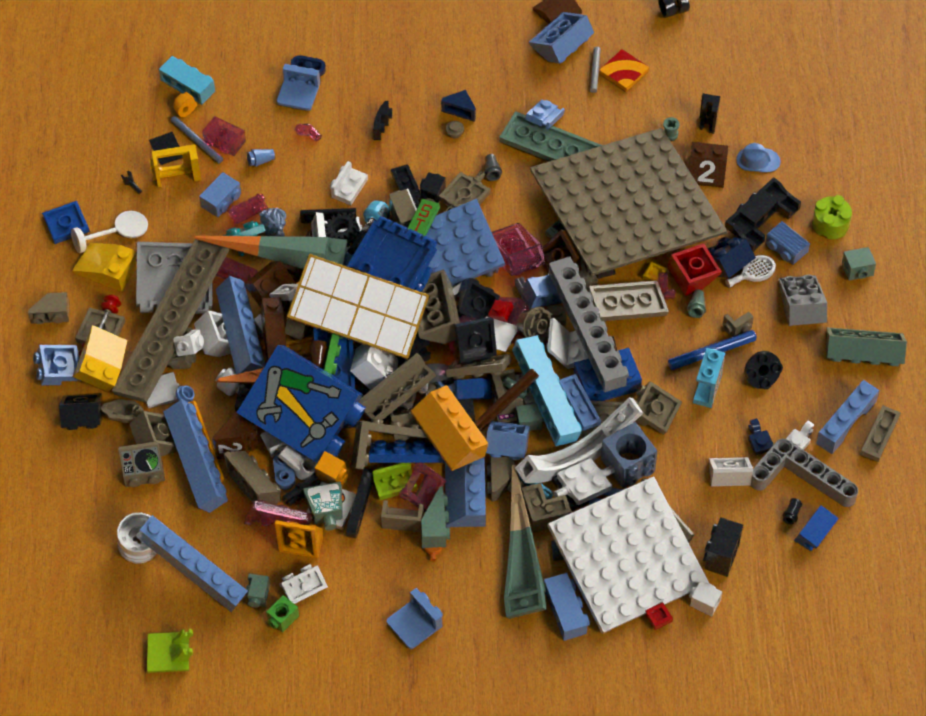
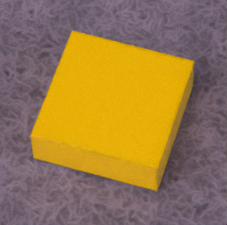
M651 262L643 274V279L646 281H658L660 286L668 273V269Z

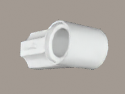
M289 445L278 455L282 461L295 470V475L301 480H307L315 473L317 463Z

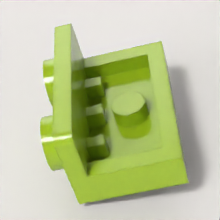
M396 463L393 466L380 467L372 472L373 483L379 500L417 490V484L411 470V463Z

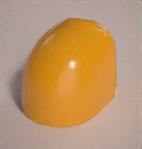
M188 92L180 93L173 103L174 111L180 117L188 116L198 106L194 97Z

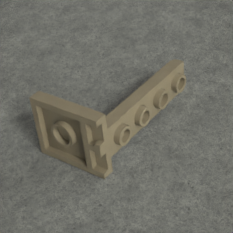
M371 419V422L359 421L356 424L351 469H364V466L368 464L369 454H366V448L371 443L369 431L424 439L429 438L419 425L410 424V428L402 427L403 423L391 422L390 425L383 424V420Z

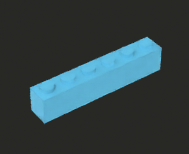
M538 335L516 340L512 351L523 375L530 369H534L539 375L529 386V389L555 446L577 442L582 432L581 424L577 422L574 416V409L568 403L566 392L562 390L559 377L555 374L552 362L545 353L544 344L540 342Z

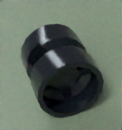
M658 0L659 8L664 18L674 16L676 12L678 14L687 12L690 9L689 0Z

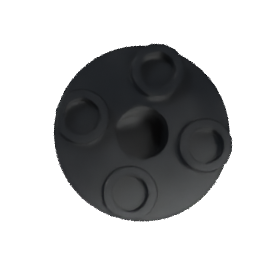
M760 351L748 359L744 369L745 378L755 388L769 389L779 378L783 366L779 358L772 352Z

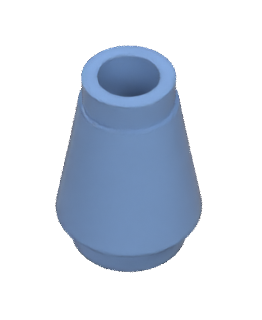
M251 149V151L247 152L249 166L257 167L275 160L273 149Z

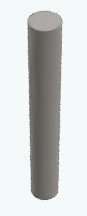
M594 47L590 84V92L592 93L597 92L600 47Z

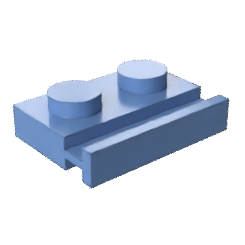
M541 100L526 114L525 120L539 126L545 125L546 129H549L564 115L565 109L562 108L560 110L557 108V105L552 104L550 101Z

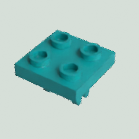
M250 221L243 224L244 227L241 229L234 227L226 230L227 234L222 236H258L257 234L266 230L263 224L257 223V221ZM238 251L239 256L245 255L244 252Z

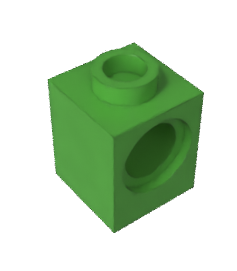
M284 595L266 611L268 624L273 629L278 628L282 633L299 617L298 607ZM280 613L286 614V615L283 616V617H278V616H277V615L280 614Z

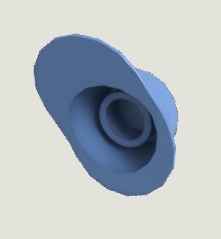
M759 143L747 145L738 153L736 158L740 168L757 172H773L779 168L781 162L776 152L764 148Z

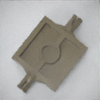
M480 170L475 177L467 176L460 172L439 195V200L449 206L444 212L474 199H477L480 205L490 194V188L481 183V180L486 176L485 172L482 173V170Z

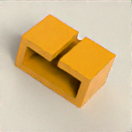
M324 451L315 467L316 476L327 484L341 481V485H344L348 478L346 462Z

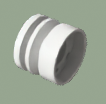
M142 512L127 515L120 522L117 529L118 550L121 556L135 564L150 561L157 554L141 540L140 544L136 541L138 539L136 535L151 517Z

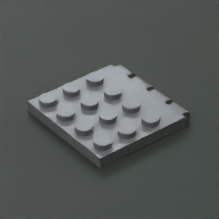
M137 242L136 307H140V312L153 313V307L158 308L192 246L191 243ZM212 283L195 314H204L209 309H212Z

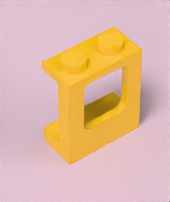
M195 144L152 151L153 159H149L153 181L157 180L158 187H162L160 178L193 173L194 182L201 181ZM176 155L183 156V164L158 167V158Z

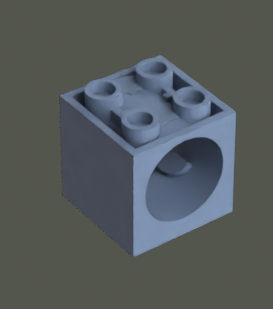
M634 422L602 440L601 460L606 467L612 465L615 473H612L620 486L624 488L628 485L632 486L640 478L648 477L654 473L658 451L638 424ZM625 453H632L639 456L640 458L636 460H627L621 457L620 455Z

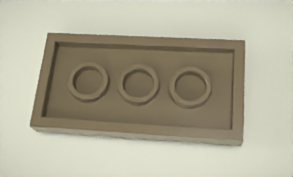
M658 281L589 286L587 292H590L592 295L594 307L597 306L599 309L601 321L667 316L669 312Z

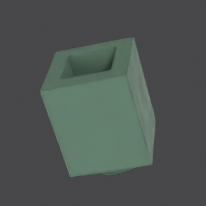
M536 403L516 406L518 424L530 426L529 431L542 429L544 419Z

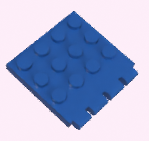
M380 216L378 221L374 220L347 267L358 268L365 271L364 273L414 290L437 252L435 248L437 241L427 236L423 237V234L412 229L408 230L407 227L396 222L393 223V221Z

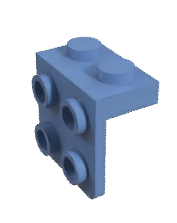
M284 64V82L277 98V104L307 111L311 110L320 86L319 70Z
M415 588L410 592V602L387 618V625L409 649H413L442 628L443 614L437 606H432L430 599L424 592L421 593Z

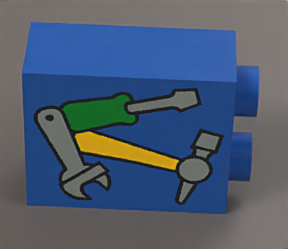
M277 345L237 413L318 463L324 451L337 457L345 444V440L338 436L345 423L355 427L366 407L358 403L363 395L362 393L288 347Z

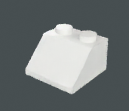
M208 310L194 323L195 328L200 329V333L203 336L204 348L202 349L204 353L216 357L231 354L222 314Z

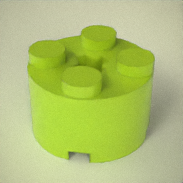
M840 195L825 197L817 201L812 222L814 231L818 235L826 236L827 239L831 240L843 237L850 226L852 209L848 202Z

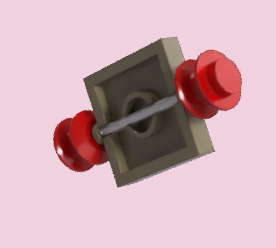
M112 294L104 296L105 302H102L100 305L103 311L89 307L75 337L76 342L82 344V348H84L92 325L119 337L126 320L124 316L117 315V307H120L122 304L117 296Z

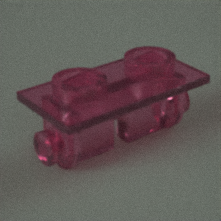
M257 193L256 196L248 199V201H244L236 206L233 205L227 212L234 222L238 224L268 209V206L264 202V195Z

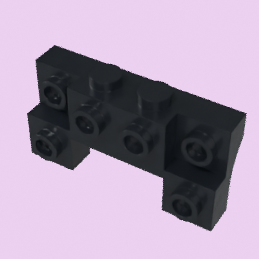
M773 177L757 193L754 192L745 204L742 203L737 208V211L726 220L725 228L738 238L747 239L754 252L764 243L766 236L758 228L775 212H779L789 219L800 209L801 201L790 194L782 183Z

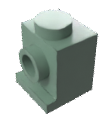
M249 574V585L246 587L248 592L245 594L249 599L248 605L255 608L260 606L266 607L270 589L269 576Z

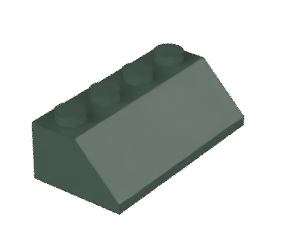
M829 327L826 329V356L831 361L841 362L842 359L849 360L851 363L869 361L868 363L873 365H879L880 362H884L890 366L905 364L907 341L903 333Z

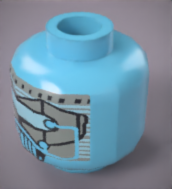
M378 200L371 202L363 213L366 224L375 219L378 221L380 216L387 219L390 217L389 206L385 202Z

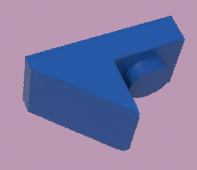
M491 379L454 380L455 397L457 400L472 398L492 399Z

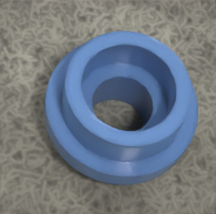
M185 385L177 388L176 397L179 401L181 399L186 402L193 401L195 394L190 386Z

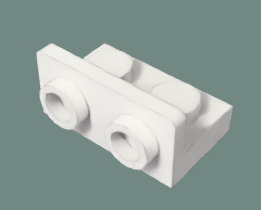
M347 161L345 166L340 168L336 180L333 179L330 184L332 198L352 205L367 182L368 175L353 169L351 162Z
M309 564L300 569V574L294 576L291 573L282 578L283 582L279 585L283 588L291 602L295 604L328 587L318 565L312 567Z

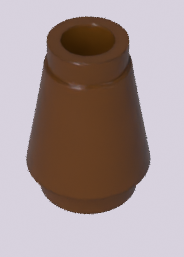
M311 341L309 346L311 362L322 369L324 368L329 348L326 341Z

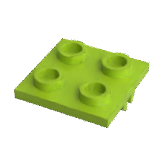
M183 629L181 632L148 634L147 672L189 671V657L193 655V649L189 648V639L193 636V630L189 629V632H185Z

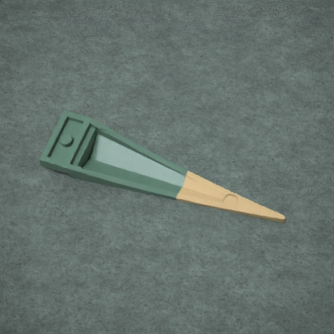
M512 465L510 541L504 593L506 617L509 619L547 610L544 593L546 590L515 465Z

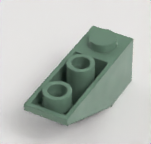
M443 486L439 487L421 520L422 548L446 547V539H450V527H446V523H449V513L444 509V506L448 505L447 494H443Z

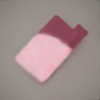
M226 257L216 276L225 280L232 276L246 283L258 273V270Z

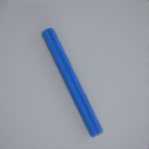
M750 330L668 360V366L671 370L702 360L706 348L725 352L756 341L757 336L754 330Z

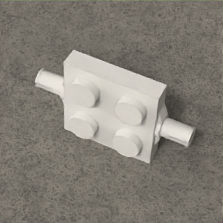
M589 458L557 473V479L563 488L554 491V496L568 495L573 498L577 505L585 503L612 490V484L606 476L615 473L612 465L605 469H600Z

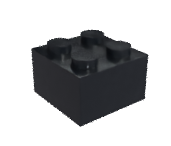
M720 517L718 524L714 523L711 539L707 541L703 561L706 562L705 570L728 577L740 545L743 524Z

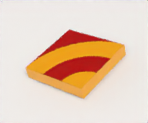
M621 49L599 70V74L627 92L649 71V67Z

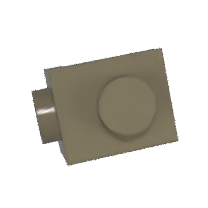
M747 312L734 321L726 314L723 318V329L732 336L748 332L752 328L754 316Z

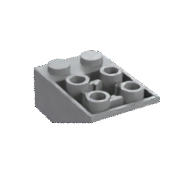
M816 275L779 278L785 316L789 326L827 323V300Z

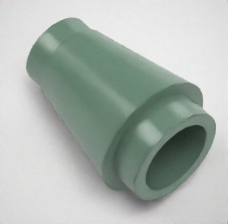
M695 290L687 307L689 315L693 318H700L706 312L704 292L702 290Z

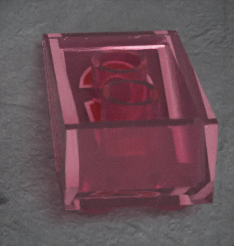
M520 223L492 232L505 262L503 268L511 276L520 275L522 272L536 269L545 264L542 244Z

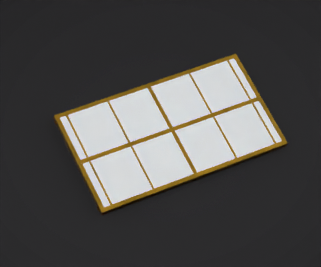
M309 254L289 312L287 313V318L408 360L430 295Z

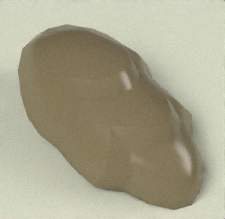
M117 399L101 406V411L110 420L121 421L122 423H131L144 411L137 402L132 400Z

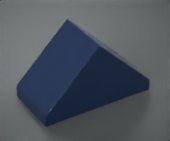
M466 90L442 98L441 112L475 122L476 108Z

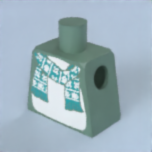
M341 481L303 488L305 501L315 524L324 523L325 530H334L337 527L336 520L343 518Z

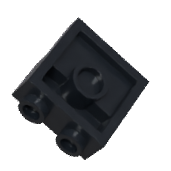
M469 278L463 280L457 294V298L460 299L457 305L458 315L468 321L489 317L488 314L495 300H499L500 295L496 294L493 289L479 284V281Z
M492 317L454 324L456 340H454L455 357L460 363L470 364L473 360H487L497 356L494 319Z

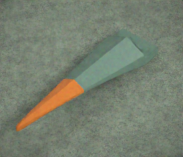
M194 236L196 240L272 261H281L283 264L303 270L309 254L344 265L347 240L328 237Z

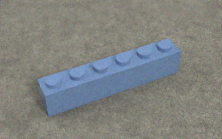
M229 276L216 288V293L236 374L264 368L265 362L245 283L241 279Z
M181 399L163 412L198 508L210 513L228 501L226 488L221 483L220 472L215 467L214 456L209 451L208 440L203 435L202 424L196 416V408L192 403Z
M153 515L136 535L138 539L230 612L233 611L248 592V590Z

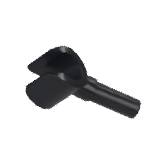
M127 171L128 177L121 175L125 185L132 186L138 194L142 192L135 184L131 171Z

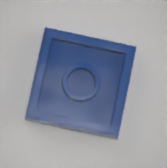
M77 201L42 213L54 244L71 239V229L78 227L82 230L83 234L90 232Z

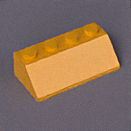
M447 385L431 391L411 410L412 416L451 471L485 457L488 447L487 440Z

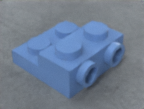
M39 345L37 352L33 355L34 364H38L36 378L41 380V385H61L62 381H81L73 377L79 361L77 345Z

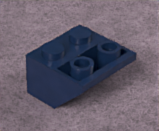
M723 237L717 241L718 243L715 246L707 248L722 271L721 275L718 276L721 278H730L756 258L747 239Z

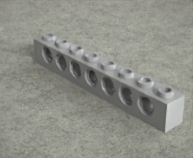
M571 257L550 262V278L604 392L626 386L627 377H629L627 367L622 365L621 355L619 351L614 349L613 338L608 336L607 326L600 319L598 307L593 305V298L591 293L586 290L585 280L579 276L578 265L573 263Z

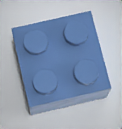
M492 421L487 430L486 440L488 447L486 453L491 457L509 456L513 460L524 458L528 448L530 426Z

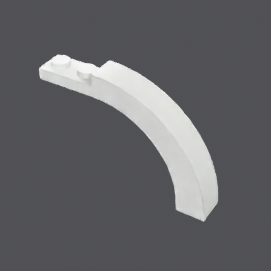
M629 397L600 426L580 441L551 454L540 456L527 455L515 469L525 483L551 481L552 477L556 476L560 471L589 458L594 461L600 457L602 440L634 423L643 412L635 400Z

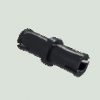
M313 474L304 482L296 484L293 490L282 496L283 501L288 500L285 504L290 507L300 498H305L303 488L319 486L320 480L315 481L318 477Z

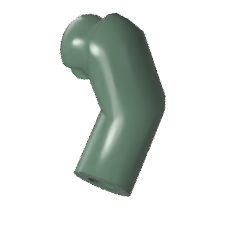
M505 376L502 380V384L509 389L517 382L508 376ZM527 389L517 398L524 399L528 393Z

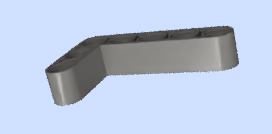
M779 439L753 469L751 486L756 490L767 488L783 467H785L844 507L853 506L858 495V487L853 482L787 439Z

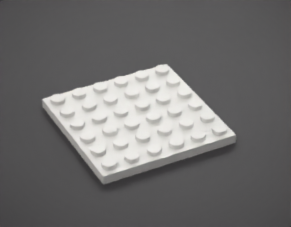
M651 477L547 525L602 634L646 613L645 610L662 602L666 605L690 594L694 586L697 587L700 581L709 583L655 477Z

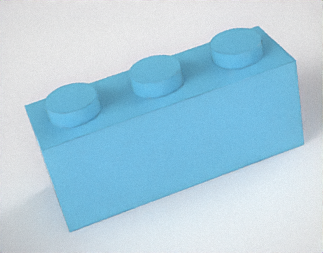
M171 56L159 68L161 81L181 93L188 92L201 105L215 92L214 80L210 76L199 72L197 68L187 65L182 59Z

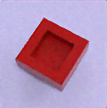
M495 300L488 316L507 322L514 305L512 302Z
M663 602L645 610V615L654 630L673 622V617Z

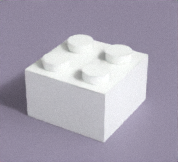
M363 343L355 350L350 372L372 390L397 369L399 361L388 351Z

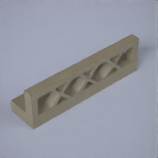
M416 353L364 395L358 403L366 407L364 414L368 418L383 420L435 378L436 374L425 364L422 357ZM425 371L428 373L424 378H419ZM409 385H412V387L409 390L404 391V388H406ZM397 397L394 402L389 403L392 398ZM382 409V412L376 417L373 415L377 410Z

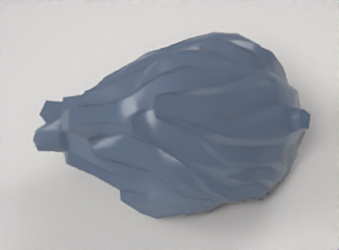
M278 207L263 210L259 214L261 216L260 223L264 225L266 230L263 233L266 236L285 237L283 228L286 225L285 211Z

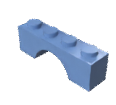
M863 380L819 431L816 444L833 454L842 444L855 421L862 414L866 415L877 402L879 390Z

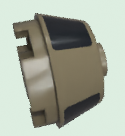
M535 307L523 311L517 319L518 333L523 338L538 335L540 342H544L549 338L548 328L552 313L543 307Z

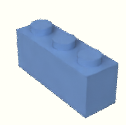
M567 573L544 579L545 594L563 640L587 634V626L590 623L587 614L582 612L583 604L580 596L576 597L574 592L576 591L574 580L569 579Z

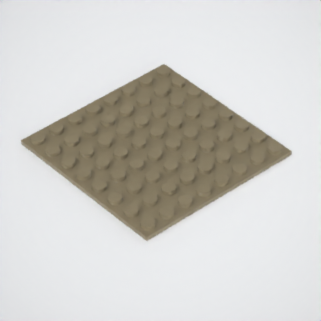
M662 128L530 167L531 173L592 276L727 234V229Z

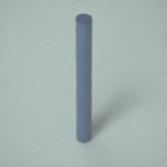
M176 116L172 117L171 122L218 164L223 161V158L179 118Z

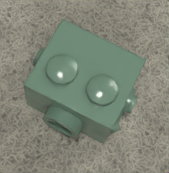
M869 247L844 251L841 264L848 280L874 276L876 262Z

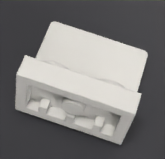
M555 318L550 319L547 343L548 352L567 369L574 368V362L588 359L576 331L569 332Z

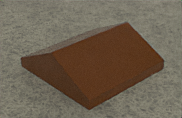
M543 0L533 7V10L548 24L563 12L582 13V9L575 0Z

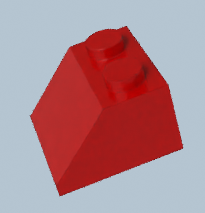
M704 243L671 254L667 267L685 296L693 294L695 290H703L722 273Z

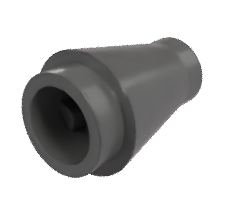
M493 154L485 157V177L490 181L498 180L502 174V169L496 160V156Z

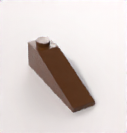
M281 297L262 298L260 314L267 362L277 345L286 346Z

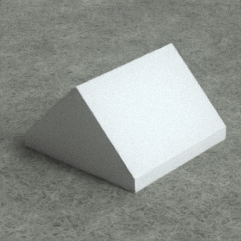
M748 457L709 458L711 486L751 485L753 467Z

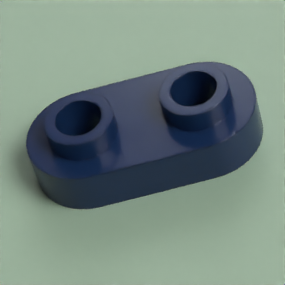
M298 55L291 60V65L318 69L320 76L326 72L325 62L321 59Z

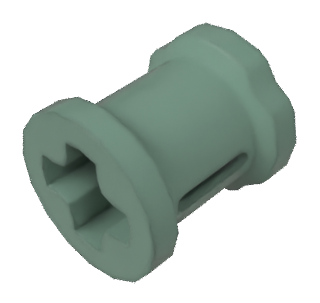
M673 117L666 118L663 122V131L670 141L678 138L680 126L679 121Z

